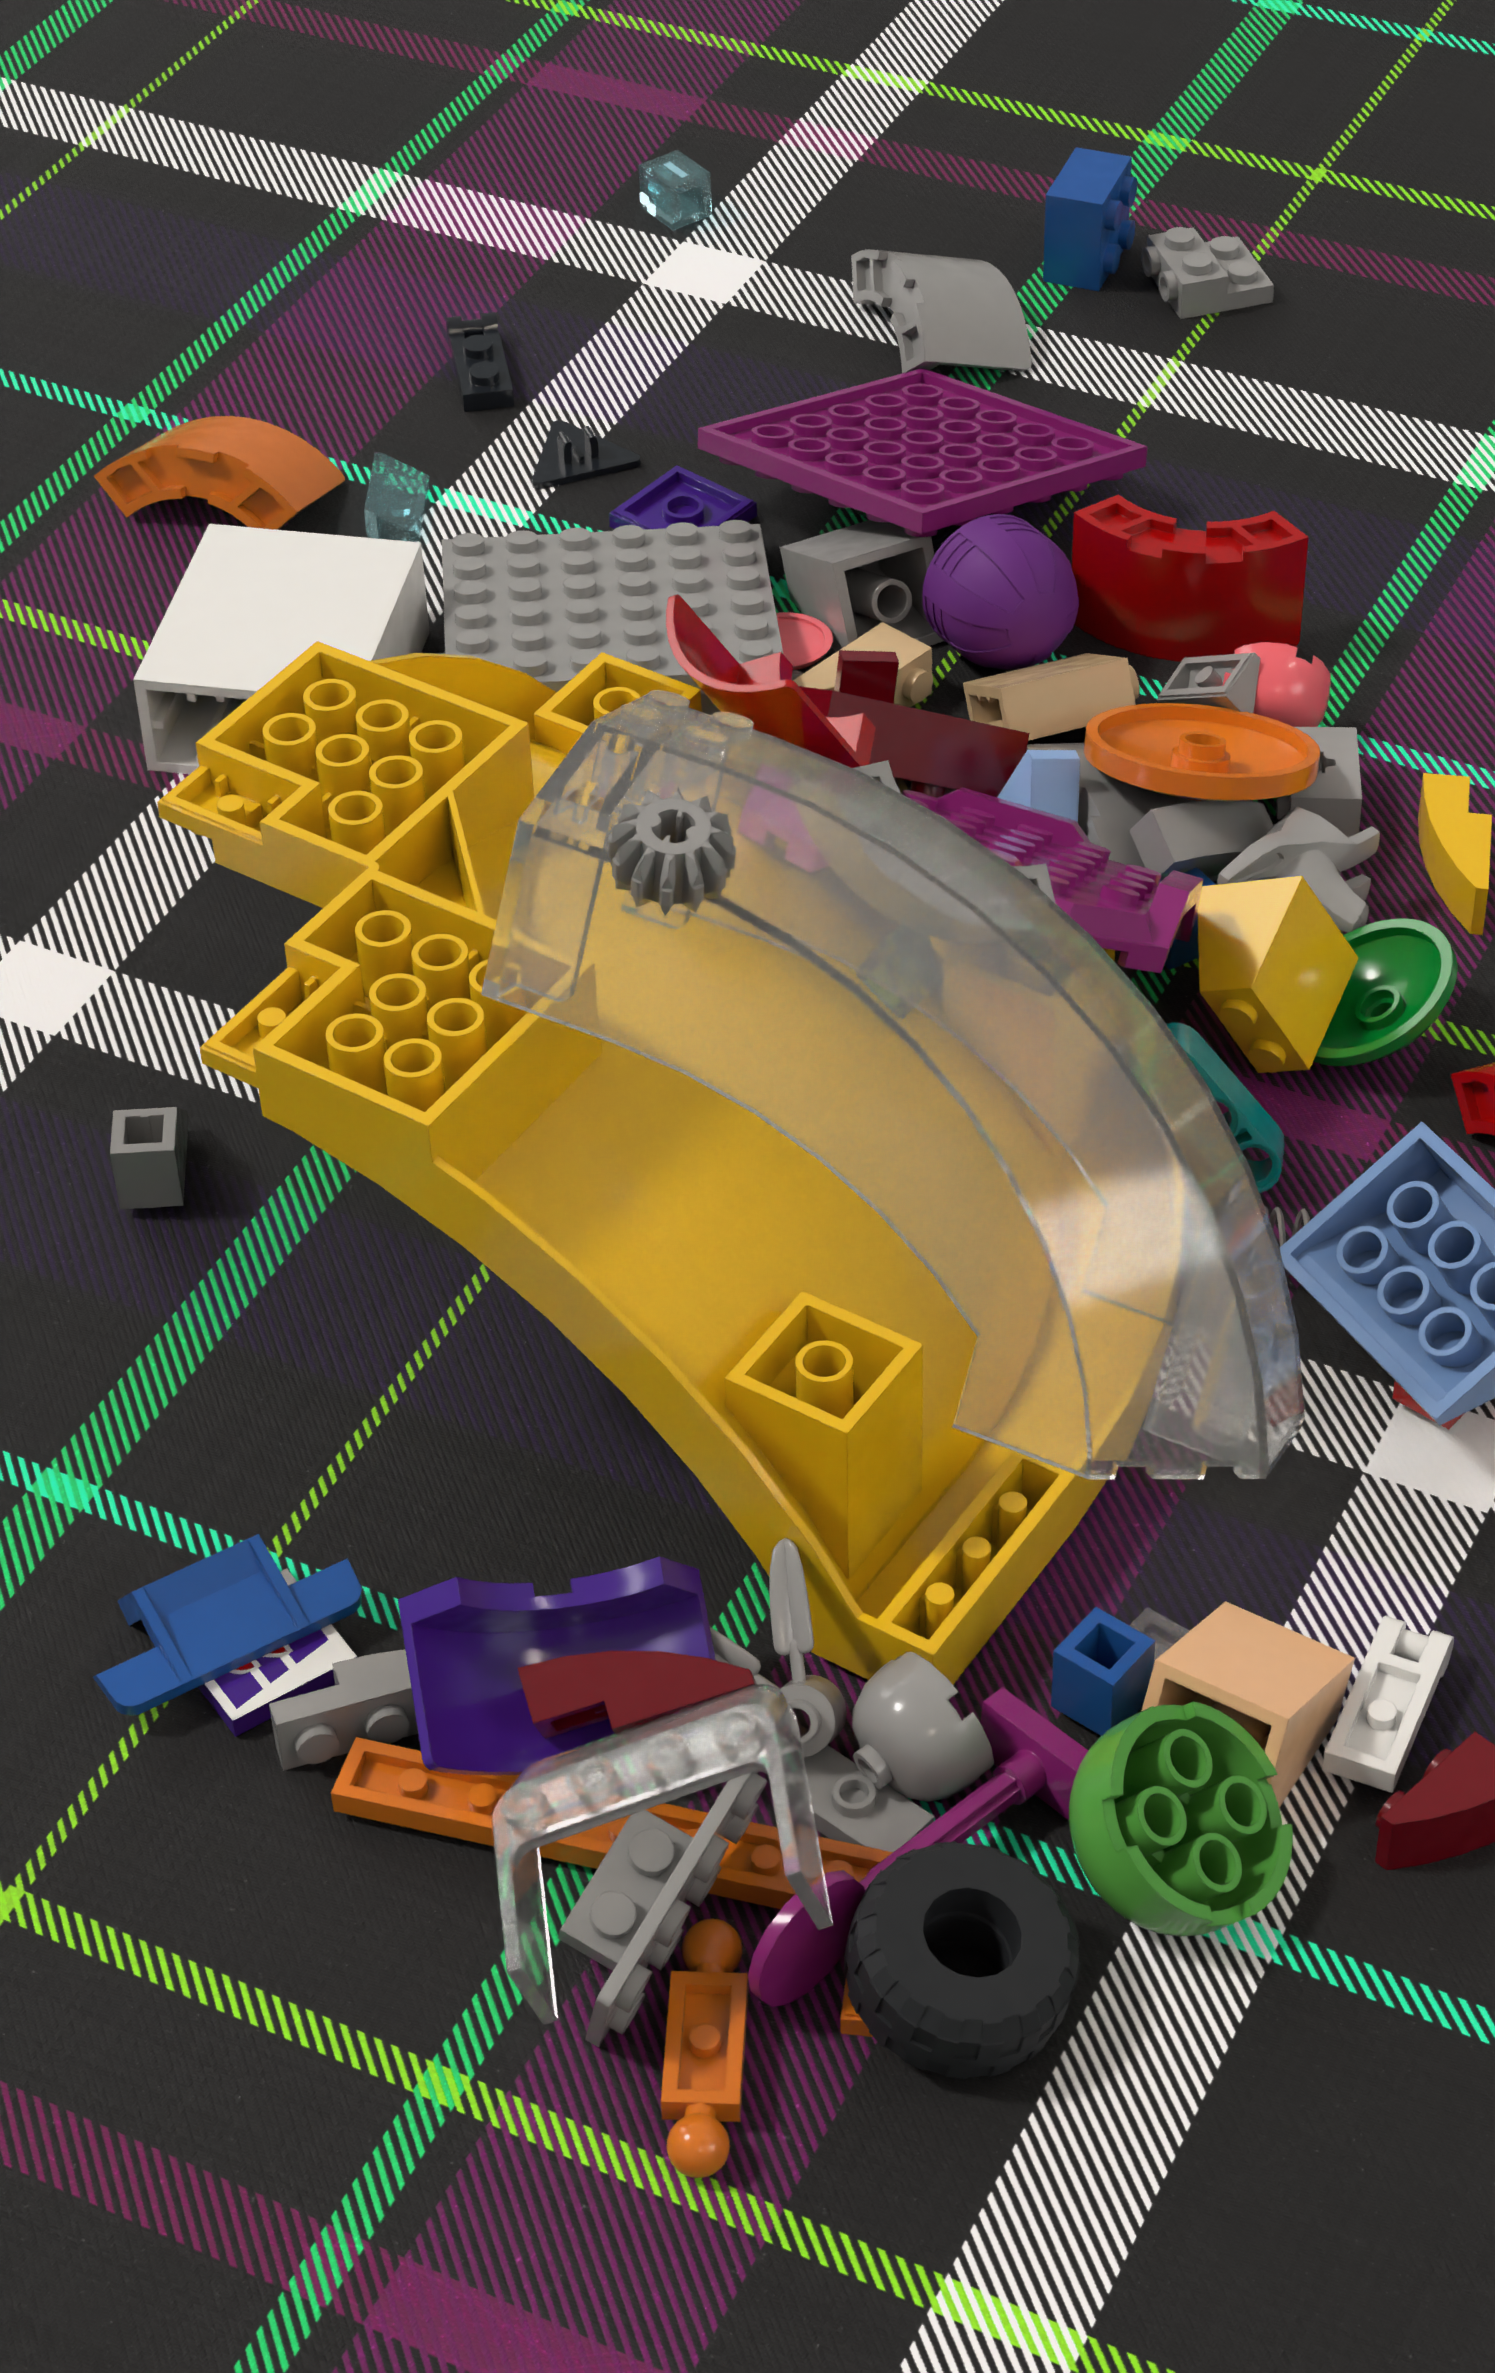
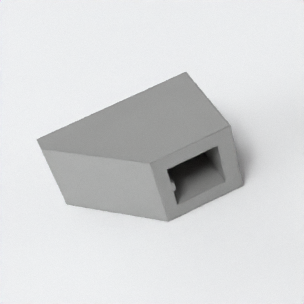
M179 1107L113 1110L110 1157L120 1209L183 1206L189 1121L187 1110Z

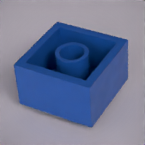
M1078 147L1074 149L1046 193L1043 282L1100 291L1108 275L1116 273L1120 256L1124 249L1129 250L1131 248L1135 235V221L1129 220V208L1133 205L1137 192V178L1131 176V156Z

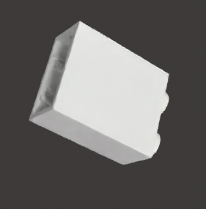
M209 524L133 679L147 770L191 774L199 767L196 742L316 641L368 661L421 653L430 633L421 543Z

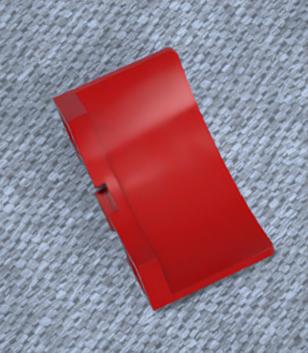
M1118 494L1074 512L1072 571L1076 580L1079 597V607L1074 624L1084 632L1117 648L1139 655L1181 662L1186 657L1234 654V650L1243 645L1261 642L1282 643L1296 647L1300 642L1309 537L1276 511L1240 520L1207 522L1206 531L1177 528V518L1143 509Z
M677 594L668 598L666 630L674 657L684 671L768 764L772 765L795 757L822 765L821 776L869 765L876 727L864 713L845 717H825L798 684L792 681L793 665L782 652L739 664L680 595Z

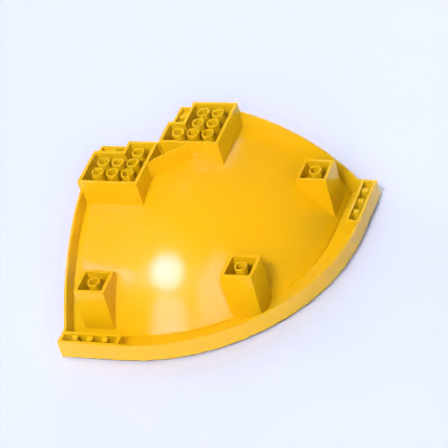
M316 641L196 742L199 767L157 801L160 818L186 828L196 835L212 839L215 863L323 908L284 943L287 968L200 1047L202 1064L258 1088L263 1117L293 1131L380 1185L462 1245L541 1312L625 1394L689 1467L756 1555L769 1577L774 1547L784 1538L792 1540L799 1551L807 1587L814 1638L812 1653L869 1680L889 1661L895 1660L906 1652H914L929 1661L953 1685L1076 1528L1123 1457L1155 1386L1174 1312L1182 1189L1174 1119L1151 1094L1143 1081L1142 1069L1148 1040L1118 984L1113 979L1115 950L1097 947L1094 961L1091 963L1055 957L1041 936L1020 943L993 948H960L918 940L872 918L852 903L831 882L826 874L805 882L780 869L784 856L782 851L772 847L769 859L759 858L736 846L735 841L741 819L765 770H746L736 740L737 729L702 716L701 689L603 652L558 692H555L527 673L471 655L412 653L368 661ZM679 787L684 800L692 802L701 797L708 796L712 812L728 814L733 845L736 846L735 867L730 871V878L726 879V886L722 889L720 899L703 898L696 913L682 904H676L672 906L665 916L659 903L651 901L636 907L631 891L616 889L615 879L612 876L611 858L608 857L609 834L613 832V825L618 824V817L622 813L624 804L641 805L648 790L661 799L671 798Z

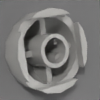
M906 1652L895 1660L889 1661L864 1685L853 1708L852 1728L860 1748L853 1754V1758L862 1775L869 1778L877 1789H882L885 1785H888L906 1798L925 1802L948 1799L968 1788L993 1766L992 1747L975 1714L972 1712L962 1720L956 1709L949 1702V1699L958 1693L957 1689L929 1661L914 1652Z

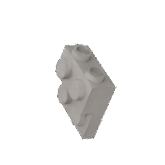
M1174 227L1164 233L1148 235L1147 247H1144L1141 253L1144 273L1147 277H1152L1160 290L1162 299L1170 303L1180 319L1273 302L1274 284L1238 236H1220L1209 242H1204L1194 227Z

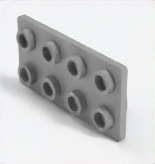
M751 1743L694 1838L636 1805L561 1927L558 1936L559 1940L613 1971L596 1999L585 2040L598 2048L610 2028L622 2035L631 2023L645 1997L643 1990L652 1974V1971L647 1969L648 1965L651 1964L661 1970L683 1934L684 1930L681 1927L691 1909L685 1903L688 1900L699 1907L714 1884L721 1870L719 1863L729 1846V1843L724 1838L737 1844L750 1824L758 1808L756 1802L767 1782L766 1779L757 1775L764 1750Z

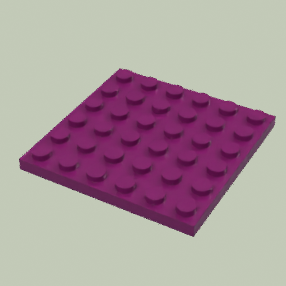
M924 368L698 428V449L719 456L721 463L745 466L755 470L757 477L784 481L791 484L792 490L796 492L818 494L828 498V502L832 506L857 509L866 513V517L871 521L896 524L905 528L906 534L914 537H931L937 534L938 529L951 525L963 526L977 517L987 514L1010 513L1014 510V506L1027 502H1046L1051 499V495L1063 491H1083L1087 489L1088 484L1100 480L1122 479L1124 473L1146 467L1148 447Z

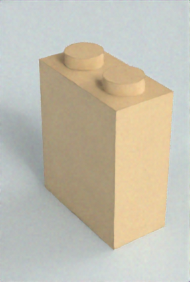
M1091 653L963 683L971 721L1030 733L1028 741L1086 727L1094 716L1118 707L1136 705L1135 699L1139 697L1140 692L1137 674L1133 667L1128 664V658Z

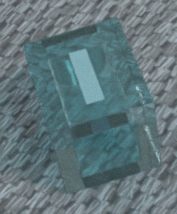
M676 150L639 164L641 208L670 229L675 230L712 215L711 173L682 152Z

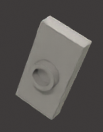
M828 1745L820 1752L804 1757L774 1785V1801L833 1840L894 1852L934 1822L932 1814L890 1786L885 1785L882 1789H877L869 1778L862 1775L854 1762Z

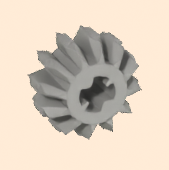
M678 787L671 798L661 799L648 790L641 805L624 804L622 813L618 817V824L613 825V832L609 834L608 857L611 858L612 876L615 879L616 889L631 891L636 907L651 901L659 903L666 916L672 906L676 904H682L696 913L703 898L720 899L722 889L726 886V879L730 878V871L735 867L736 846L733 845L728 814L712 812L708 796L701 797L692 802L684 800Z

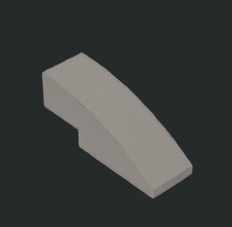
M1203 800L1151 809L1129 832L1145 868L1161 873L1160 881H1162L1173 870L1184 873L1196 867L1207 877L1219 875L1248 846L1265 836L1273 827V824L1262 803L1250 800Z

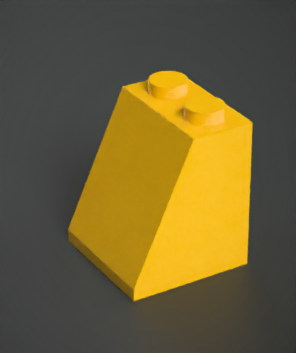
M1303 876L1202 886L1197 911L1199 989L1201 995L1258 1073L1310 1070L1359 957Z

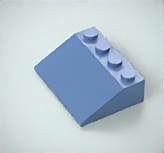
M1420 1122L1276 1250L1272 1256L1440 1426L1495 1398V1189L1426 1124Z

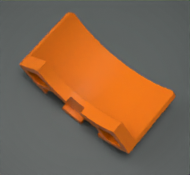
M212 416L177 425L107 465L94 475V478L126 518L146 505L158 501L182 499L190 496L207 499L208 504L228 512L247 527L279 530L300 511L345 481L344 475L334 463L302 438L270 423L236 416Z

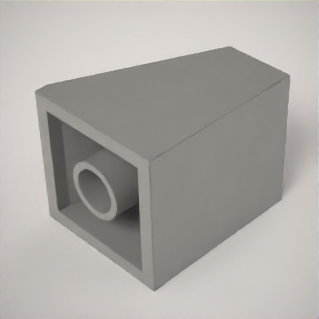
M868 520L780 547L790 599L803 614L819 619L830 628L833 634L831 647L835 652L882 622L928 646L943 642L944 640L931 628L923 608L922 593L924 579L930 562L935 555L931 537L910 536L905 533V528L896 524Z

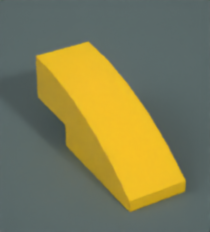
M1423 773L1418 830L1424 865L1436 891L1455 918L1470 934L1483 935L1489 889L1492 815L1468 813L1469 776Z

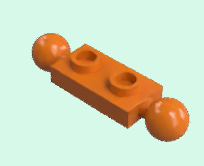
M719 1919L699 1921L687 1931L682 1942V1956L690 1971H671L661 2113L663 2120H678L671 2128L667 2138L668 2157L672 2165L680 2173L692 2178L708 2177L722 2168L729 2155L730 2141L726 2129L719 2121L740 2122L748 2006V1973H732L739 1965L742 1957V1942L737 1931L730 1924Z

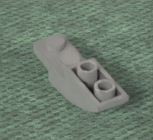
M406 1650L370 1654L332 1663L335 1686L269 1703L276 1750L283 1771L306 1764L322 1763L332 1757L349 1753L356 1737L391 1744L401 1738L418 1734Z

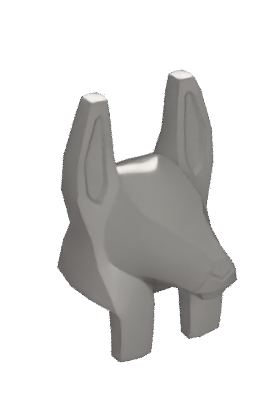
M1297 806L1283 816L1265 836L1248 846L1219 873L1217 884L1303 876L1339 930L1350 932L1366 925L1369 907L1366 905L1365 900L1370 889L1371 878L1361 874L1344 881L1340 874L1341 871L1352 868L1376 853L1379 846L1380 831L1371 826L1355 835L1347 837L1320 815Z

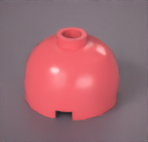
M1261 642L1243 645L1234 650V654L1256 653L1260 657L1254 714L1269 717L1293 727H1317L1320 724L1328 706L1331 687V674L1323 661L1313 655L1311 664L1304 659L1296 657L1297 647L1282 643ZM1225 672L1223 685L1225 684L1231 673Z

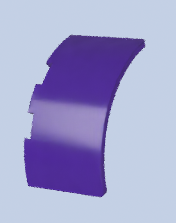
M659 1556L625 1568L572 1578L570 1580L572 1593L535 1596L533 1583H494L454 1577L398 1599L424 1765L432 1771L463 1775L492 1776L554 1773L644 1759L699 1745L724 1736L728 1729L726 1712L625 1744L621 1743L612 1730L609 1719L544 1739L532 1722L518 1672L519 1667L563 1656L605 1651H662L716 1660L699 1569Z

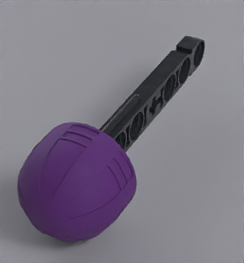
M854 509V510H855L856 512H858L861 516H863L867 521L869 520V519L866 517V513H864V512H862V511H859V510H857V509ZM1006 514L987 515L972 520L963 526L951 525L938 529L937 534L931 536L935 555L927 569L923 584L924 613L934 632L970 662L981 667L1001 670L1031 667L1050 657L1052 652L1061 645L1068 633L1071 632L1079 607L1077 585L1071 564L1063 551L1053 541L1027 521Z

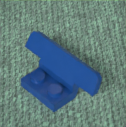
M257 1534L132 1591L117 1600L129 1626L142 1620L155 1648L93 1676V1678L118 1712L130 1716L139 1715L352 1615L361 1605V1585L348 1559H345L288 1586L263 1540Z

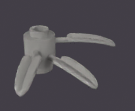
M784 1538L774 1547L770 1564L769 1582L770 1616L774 1649L779 1655H789L792 1680L782 1688H779L758 1674L761 1664L755 1656L710 1627L716 1660L750 1669L760 1692L770 1698L764 1708L763 1723L739 1729L735 1721L727 1719L728 1729L724 1736L685 1749L639 1759L638 1765L641 1770L648 1774H672L722 1764L740 1758L744 1753V1742L765 1736L778 1751L785 1755L797 1758L808 1757L820 1752L843 1729L847 1709L840 1690L826 1678L806 1675L803 1653H808L813 1649L814 1638L803 1565L798 1548L792 1540ZM794 1708L801 1709L808 1714L811 1722L810 1729L798 1723L793 1713Z

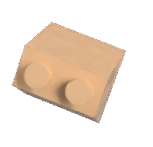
M1225 1601L1155 1660L1142 1711L1152 1706H1184L1194 1701L1213 1707L1231 1717L1258 1742L1277 1771V1775L1266 1780L1272 1785L1280 1808L1337 1721L1355 1658Z

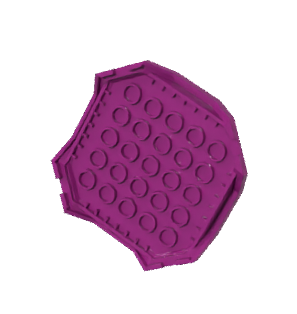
M791 757L767 766L741 819L735 841L736 846L759 858L769 859L772 847L782 851L784 856L780 869L805 882L825 873L815 861L801 836L791 811L788 795L819 778L822 765ZM962 787L938 798L915 791L904 790L903 798L920 822L933 833L932 838L958 855L965 854L980 861L1006 866H1032L1046 863L1062 929L1041 935V938L1055 957L1093 963L1097 947L1121 951L1117 964L1124 968L1161 973L1174 938L1186 942L1190 941L1203 884L1202 878L1173 870L1160 881L1162 874L1141 866L1124 865L1109 860L1111 851L1092 844L1075 820Z

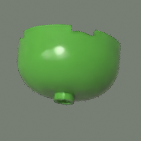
M1192 1701L1184 1706H1152L1123 1720L1106 1731L1092 1745L1078 1768L1071 1789L1069 1804L1070 1834L1077 1859L1085 1876L1104 1902L1122 1917L1139 1927L1164 1935L1182 1937L1202 1935L1217 1931L1255 1915L1264 1909L1279 1892L1285 1881L1292 1856V1824L1282 1825L1272 1785L1266 1780L1277 1775V1771L1262 1747L1249 1732L1228 1715L1202 1703Z

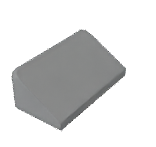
M1256 653L1183 658L1158 695L1157 701L1159 703L1208 705L1229 708L1238 712L1253 713L1260 657ZM1225 672L1231 673V675L1223 685Z

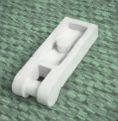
M1386 1615L1382 1618L1325 1749L1323 1771L1393 1793L1440 1677H1443L1447 1669L1454 1644L1453 1636L1434 1630L1430 1636L1407 1630L1405 1621Z

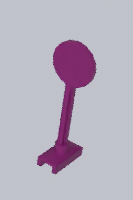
M1004 1687L999 1689L983 1701L980 1721L992 1747L994 1764L997 1766L994 1769L993 1777L874 1866L860 1882L844 1870L827 1872L806 1884L782 1907L766 1928L756 1947L748 1973L750 1991L769 2006L775 2007L790 2004L814 1988L833 1969L844 1954L854 1913L869 1884L880 1870H884L891 1865L898 1856L914 1848L917 1850L932 1846L935 1843L954 1841L962 1843L1012 1804L1020 1805L1033 1795H1036L1069 1820V1804L1073 1781L1088 1750Z

